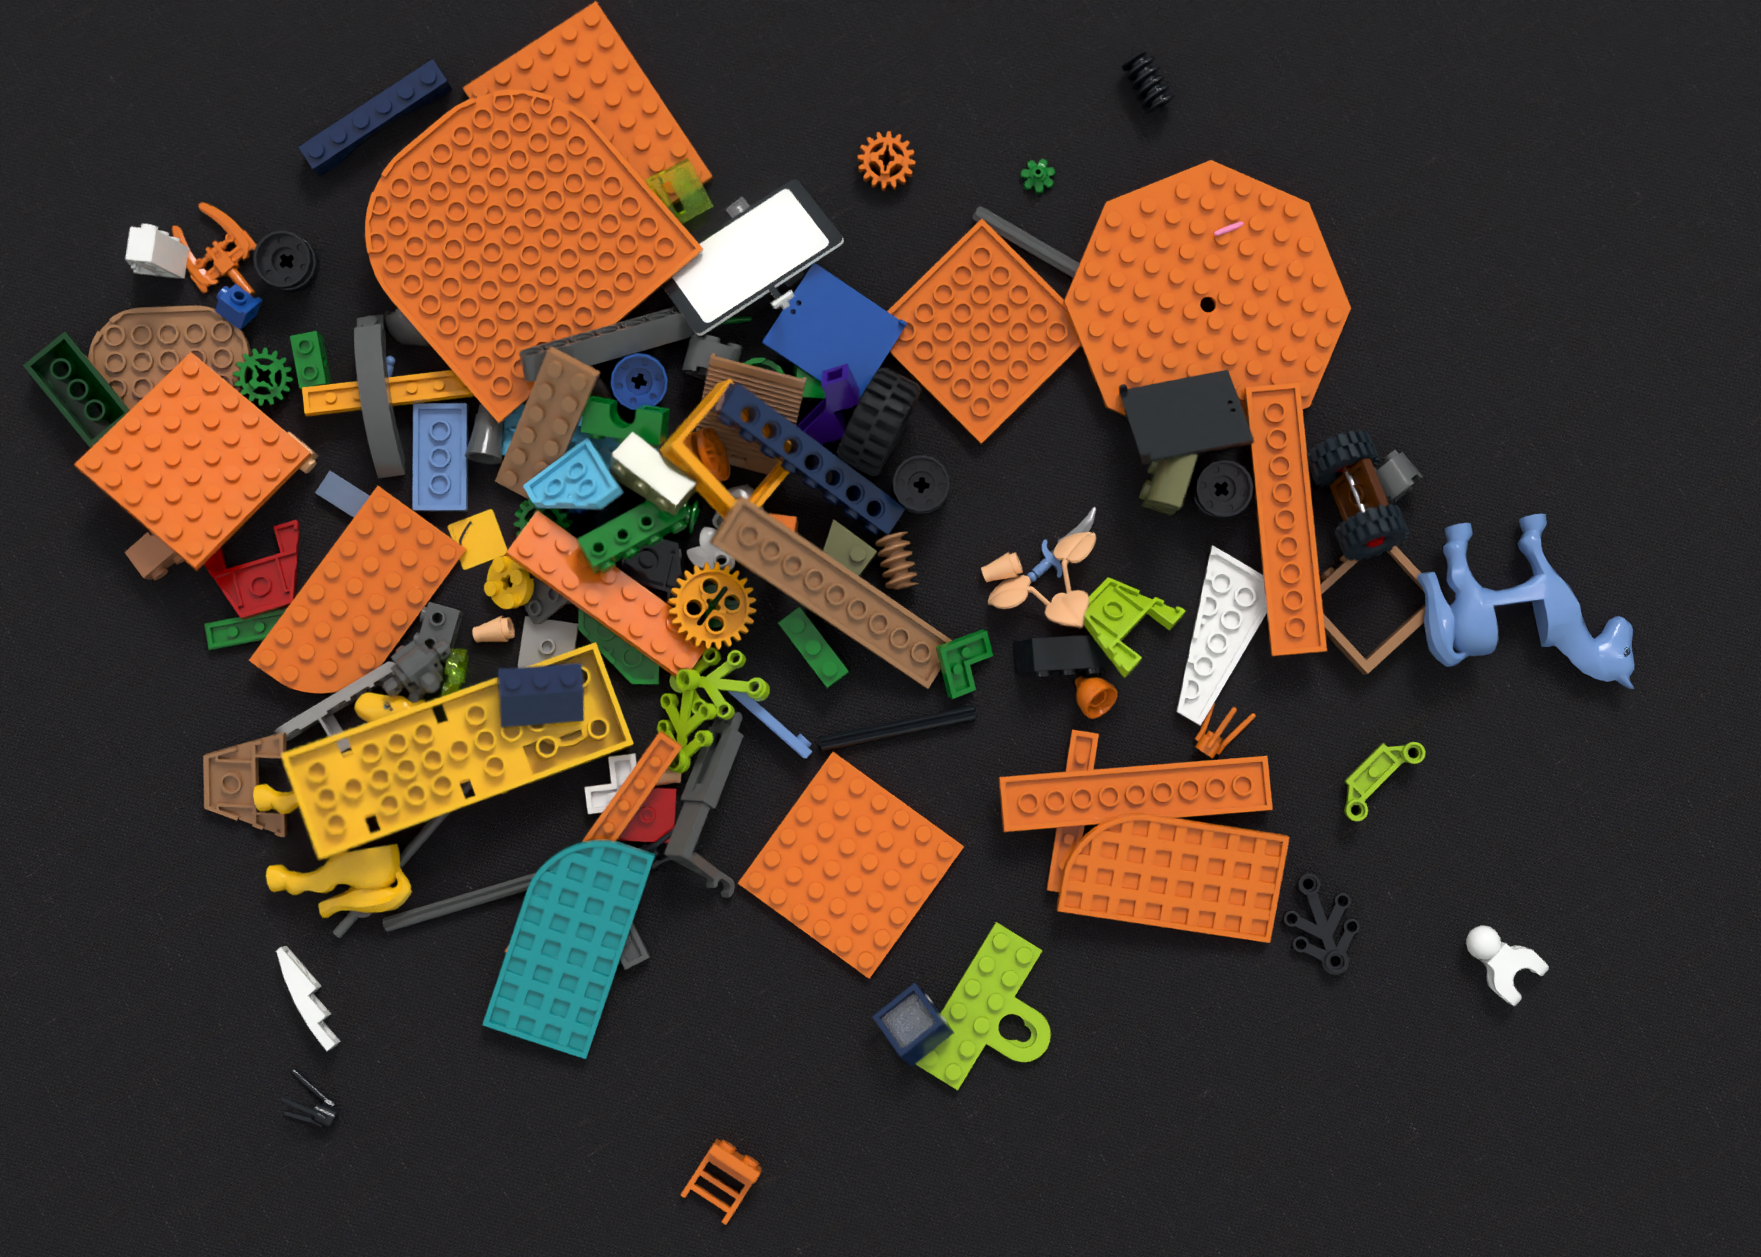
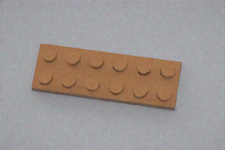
M554 347L547 351L495 482L527 499L529 498L523 485L567 453L599 377V371Z

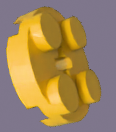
M500 556L494 558L488 571L487 582L484 585L486 595L491 596L494 603L503 609H515L527 604L533 594L534 578L530 579L529 572L509 557ZM509 577H510V582L513 583L512 587H509V584H508V579H509Z

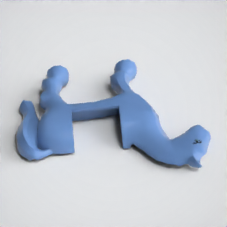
M1534 514L1519 519L1522 536L1517 544L1519 550L1530 563L1533 576L1525 583L1500 591L1483 588L1474 579L1469 569L1466 553L1468 541L1473 534L1471 523L1456 524L1444 529L1447 543L1443 546V553L1448 566L1447 583L1455 592L1454 602L1450 605L1446 602L1435 572L1420 573L1417 576L1418 582L1425 593L1424 625L1429 650L1438 661L1449 667L1455 666L1468 656L1492 654L1498 642V628L1494 606L1532 601L1541 647L1556 646L1584 674L1606 682L1616 680L1621 685L1634 689L1630 681V675L1635 669L1632 652V625L1625 618L1616 616L1608 620L1599 636L1595 639L1591 636L1584 623L1580 604L1571 587L1556 573L1543 554L1541 537L1547 525L1546 514Z

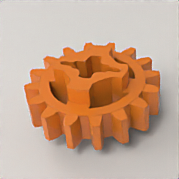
M891 131L887 132L886 137H882L881 133L877 132L876 140L868 137L867 142L869 146L861 145L860 150L864 155H858V161L864 163L858 166L859 172H866L863 180L868 181L872 179L873 188L878 183L881 184L882 191L886 190L887 185H891L892 189L895 190L898 181L905 185L906 180L904 176L911 177L913 173L908 167H915V161L909 159L914 156V150H907L910 142L905 141L901 143L900 134L895 139L891 138ZM883 145L879 151L872 152L878 146ZM893 146L898 148L903 154V156L897 154L893 150ZM888 151L890 161L887 170L884 171L883 160ZM870 166L876 168L880 172V176L876 175ZM895 170H901L895 176L890 177V174Z

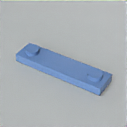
M728 691L800 756L807 759L813 751L809 747L812 743L803 735L799 734L797 737L793 735L761 705L750 698L747 693Z

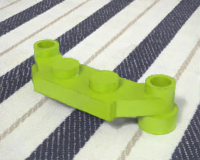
M1410 742L1405 746L1387 747L1382 743L1344 781L1348 785L1344 808L1347 818L1352 821L1363 820L1368 814L1365 800L1403 762L1410 764L1420 763L1425 757L1424 747L1418 742ZM1410 748L1415 752L1412 758L1408 755ZM1353 805L1358 808V812L1355 815L1351 813Z

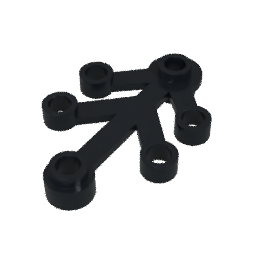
M1311 873L1302 874L1297 880V887L1301 893L1306 894L1316 924L1300 917L1293 910L1286 911L1282 919L1287 926H1296L1322 939L1325 950L1309 944L1307 938L1303 936L1293 938L1291 942L1292 948L1297 952H1305L1320 959L1326 972L1332 975L1342 974L1349 965V957L1346 951L1354 934L1359 932L1360 924L1356 919H1346L1342 924L1344 932L1337 945H1335L1332 935L1344 910L1350 906L1351 898L1346 893H1337L1333 899L1334 907L1328 919H1326L1317 894L1320 889L1319 878ZM1305 879L1312 881L1311 888H1304L1303 882ZM1340 896H1345L1347 899L1344 906L1338 904ZM1293 913L1296 916V920L1290 924L1287 922V916ZM1351 921L1356 925L1355 930L1352 932L1347 930V924ZM1299 939H1303L1305 942V946L1302 949L1296 947V941ZM1333 956L1339 958V964L1336 966H1332L1330 963V959Z

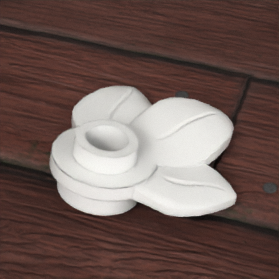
M704 527L700 533V546L687 550L689 560L700 569H703L705 562H708L710 569H713L717 560L724 558L726 563L720 565V570L723 571L727 565H730V573L735 567V559L710 543L717 530L711 527Z

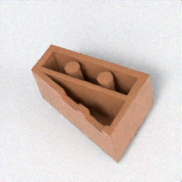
M147 532L125 552L141 576L148 580L162 578L168 573V567L174 563L180 564L184 561L151 532Z

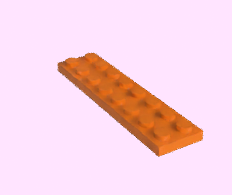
M538 510L505 553L511 560L674 677H676L681 669H692L705 651L704 642H701L696 648L694 638L685 642L686 632L677 634L681 626L680 624H671L677 617L676 615L668 614V611L672 609L670 605L616 566L605 573L599 571L594 574L578 547L577 538Z

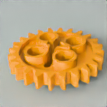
M705 562L702 571L695 565L693 567V575L687 570L683 573L686 581L679 578L676 580L680 589L672 588L670 591L677 596L668 600L669 604L675 605V608L670 609L668 614L676 615L677 617L671 624H680L681 627L677 634L686 632L685 642L694 638L696 648L701 642L705 643V650L710 648L711 643H714L717 650H720L721 642L730 647V638L739 642L741 637L738 632L747 634L749 630L744 624L752 625L754 622L753 619L748 617V615L756 613V609L749 607L750 604L756 601V598H748V594L753 591V588H744L743 585L748 579L744 578L739 581L737 577L740 571L738 570L731 575L729 573L730 565H727L723 571L720 570L719 562H716L713 569H710L708 562ZM706 581L713 582L716 586V592L713 594L706 593L703 590L702 584ZM726 587L727 592L716 605L717 610H712L701 626L697 625V621L708 608V603H711L721 589ZM725 598H734L738 603V608L736 610L727 609L724 604ZM691 602L698 604L700 613L698 615L689 614L686 605ZM710 619H718L722 624L721 631H712L708 626V621Z

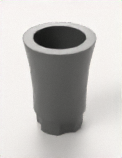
M482 404L479 405L478 414L475 417L465 457L478 463L500 464L502 463V439L505 420L499 424Z

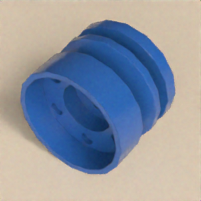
M633 353L626 355L617 362L612 371L611 387L613 394L622 405L629 409L636 410L642 405L655 406L662 400L667 391L668 379L665 369L656 358L649 354ZM641 373L647 383L646 385H641L640 388H636L635 382L631 381V379Z

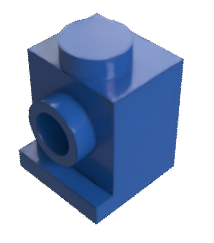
M237 284L231 288L224 286L217 294L216 299H218L215 311L241 330L257 316L262 299L259 297L255 299Z

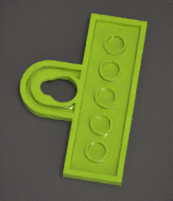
M995 922L941 1011V1015L952 1028L954 1034L917 1062L916 1065L958 1090L986 1044L1018 1062H1029L1040 1057L1050 1043L1051 1032L1049 1024L1040 1012L1016 998L1015 995L1043 950ZM1008 1014L1020 1016L1025 1026L1031 1031L1030 1039L1025 1042L1018 1041L1017 1039H1005L999 1032L998 1025L1000 1020Z

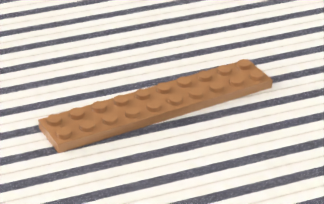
M743 496L737 498L711 539V544L924 688L929 689L941 670L936 647L952 641L950 638Z

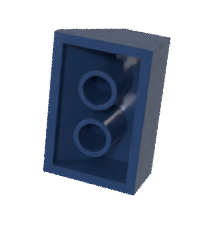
M581 663L498 669L497 682L501 727L584 721Z

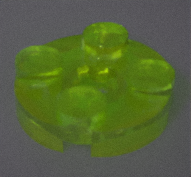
M452 648L450 658L446 662L445 674H448L447 682L443 685L441 697L460 691L459 687H462V684L465 683L469 656L467 655L468 650Z

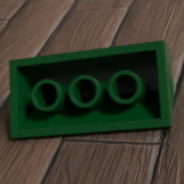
M63 332L23 365L90 448L130 411L67 332Z

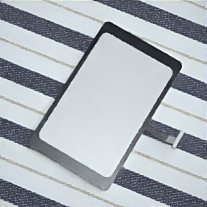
M792 179L699 239L697 242L703 248V252L662 287L695 334L701 336L769 292L776 300L772 302L775 309L779 306L782 309L789 307L788 300L794 297L793 292L789 291L781 296L776 287L841 246L844 239L800 181Z

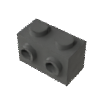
M429 602L428 606H424L422 609L420 622L423 624L420 633L416 632L414 636V643L418 647L424 643L431 650L433 649L432 646L438 642L445 641L452 652L446 659L440 661L449 664L464 612Z

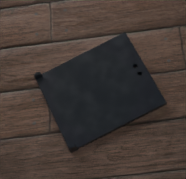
M1228 370L1130 389L1125 384L1119 386V396L1142 465L1150 464L1153 461H1162L1163 459L1168 460L1169 458L1173 459L1179 456L1184 457L1185 455L1189 456L1195 453L1199 454L1206 451L1210 452L1211 450L1226 449L1228 446L1237 447L1238 445L1243 446L1254 443V438Z

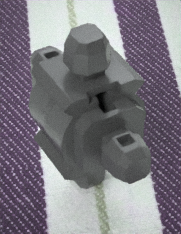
M412 641L406 646H400L391 657L395 663L391 670L396 676L390 677L383 684V689L390 697L402 692L401 689L404 687L410 694L417 691L421 697L427 692L436 691L443 681L439 673L444 668L439 661L446 659L451 654L452 650L445 641H440L432 646L433 649L430 650L424 643L418 647Z

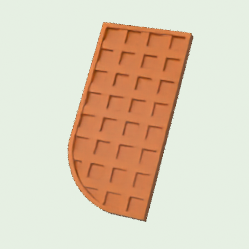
M377 486L249 661L291 689L308 693H332L342 690L383 664L423 607L466 551V548L384 489Z
M1146 813L1120 815L1094 827L1073 848L1063 869L1056 909L1060 912L1270 943L1290 837L1288 835Z

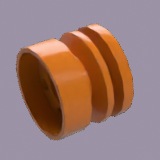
M705 427L698 432L690 433L688 438H685L682 443L719 482L728 480L730 476L729 459L725 447L716 432L710 427Z

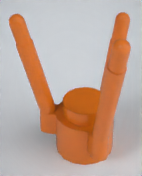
M1213 703L1203 720L1199 733L1195 737L1198 741L1195 747L1211 758H1214L1216 753L1220 755L1223 749L1256 715L1252 713L1222 741L1220 735L1231 721L1237 709L1233 707L1215 733L1208 731L1205 734L1215 703Z

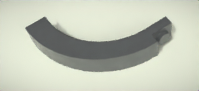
M384 314L357 318V327L354 328L357 381L366 434L378 479L405 475V454L396 425L388 379Z

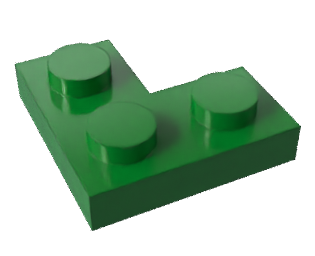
M986 630L976 631L936 647L948 697L954 699L976 690L970 665L993 656Z

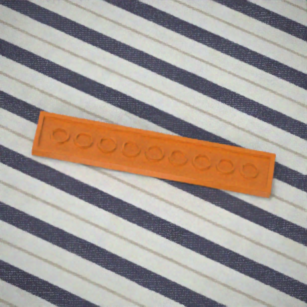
M1300 382L1246 387L1245 397L1248 425L1254 438V443L1250 444L1271 656L1326 652Z
M1267 756L998 778L1003 832L1096 825L1111 818L1130 813H1146L1182 818L1273 810Z

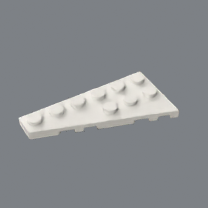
M1213 545L1210 549L1176 710L1177 713L1199 726L1202 724L1267 613L1263 575Z

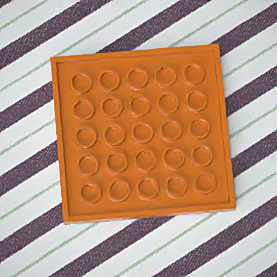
M983 219L970 229L887 311L897 319L907 322L906 327L889 353L980 444L990 437L1081 345L1073 328L1069 313L1063 303L1064 299Z
M190 352L74 465L82 474L197 571L311 457V453Z
M832 752L738 884L870 979L964 846L836 753Z

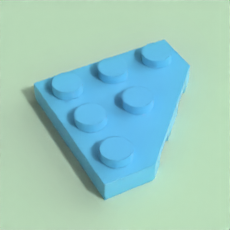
M588 437L523 485L532 503L537 508L602 509L623 493L595 445Z

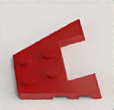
M298 520L273 526L280 549L278 554L227 568L221 546L204 563L208 572L215 579L242 620L288 607L296 597L300 533Z

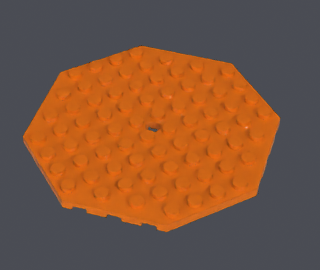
M1212 160L1107 201L1103 206L1063 301L1106 408L1126 416L1119 396V386L1122 384L1127 385V388L1130 389L1228 370L1247 422L1246 387L1300 382L1302 409L1310 407L1351 310L1309 202ZM1237 222L1244 223L1238 229L1219 236L1214 235L1215 231ZM1203 298H1211L1214 302V310L1212 312H1205L1201 309L1200 303Z

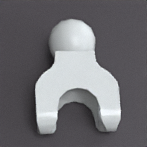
M1478 926L1472 929L1466 938V947L1470 954L1476 959H1480L1487 968L1488 986L1504 1001L1513 1006H1516L1521 1000V995L1513 985V978L1516 972L1522 968H1528L1533 973L1543 976L1549 970V966L1533 950L1516 945L1509 947L1506 943L1501 942L1498 933L1490 926Z

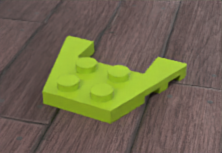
M1108 577L1089 596V605L1084 615L1083 625L1122 676L1126 678L1142 658L1121 642L1126 635L1147 614L1170 631L1186 611L1178 606L1174 609L1164 605V600L1157 597L1154 599L1139 594L1140 590Z

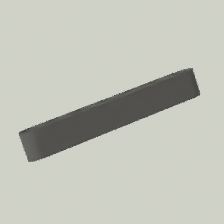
M672 307L530 347L520 351L519 355L525 380L536 381L546 353L551 347L591 366L686 339L696 334L678 308Z

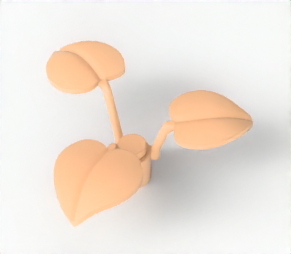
M1081 532L1069 535L1062 539L1054 549L1055 558L1063 560L1062 569L1067 594H1056L1050 603L1034 587H1029L1031 579L1028 576L1017 575L1018 577L1005 579L994 588L989 596L988 605H993L1000 609L1013 608L1021 604L1027 598L1028 593H1032L1047 606L1045 614L1049 620L1062 625L1082 627L1084 615L1089 605V597L1084 591H1071L1067 565L1069 562L1078 563L1089 555L1096 541L1095 533Z

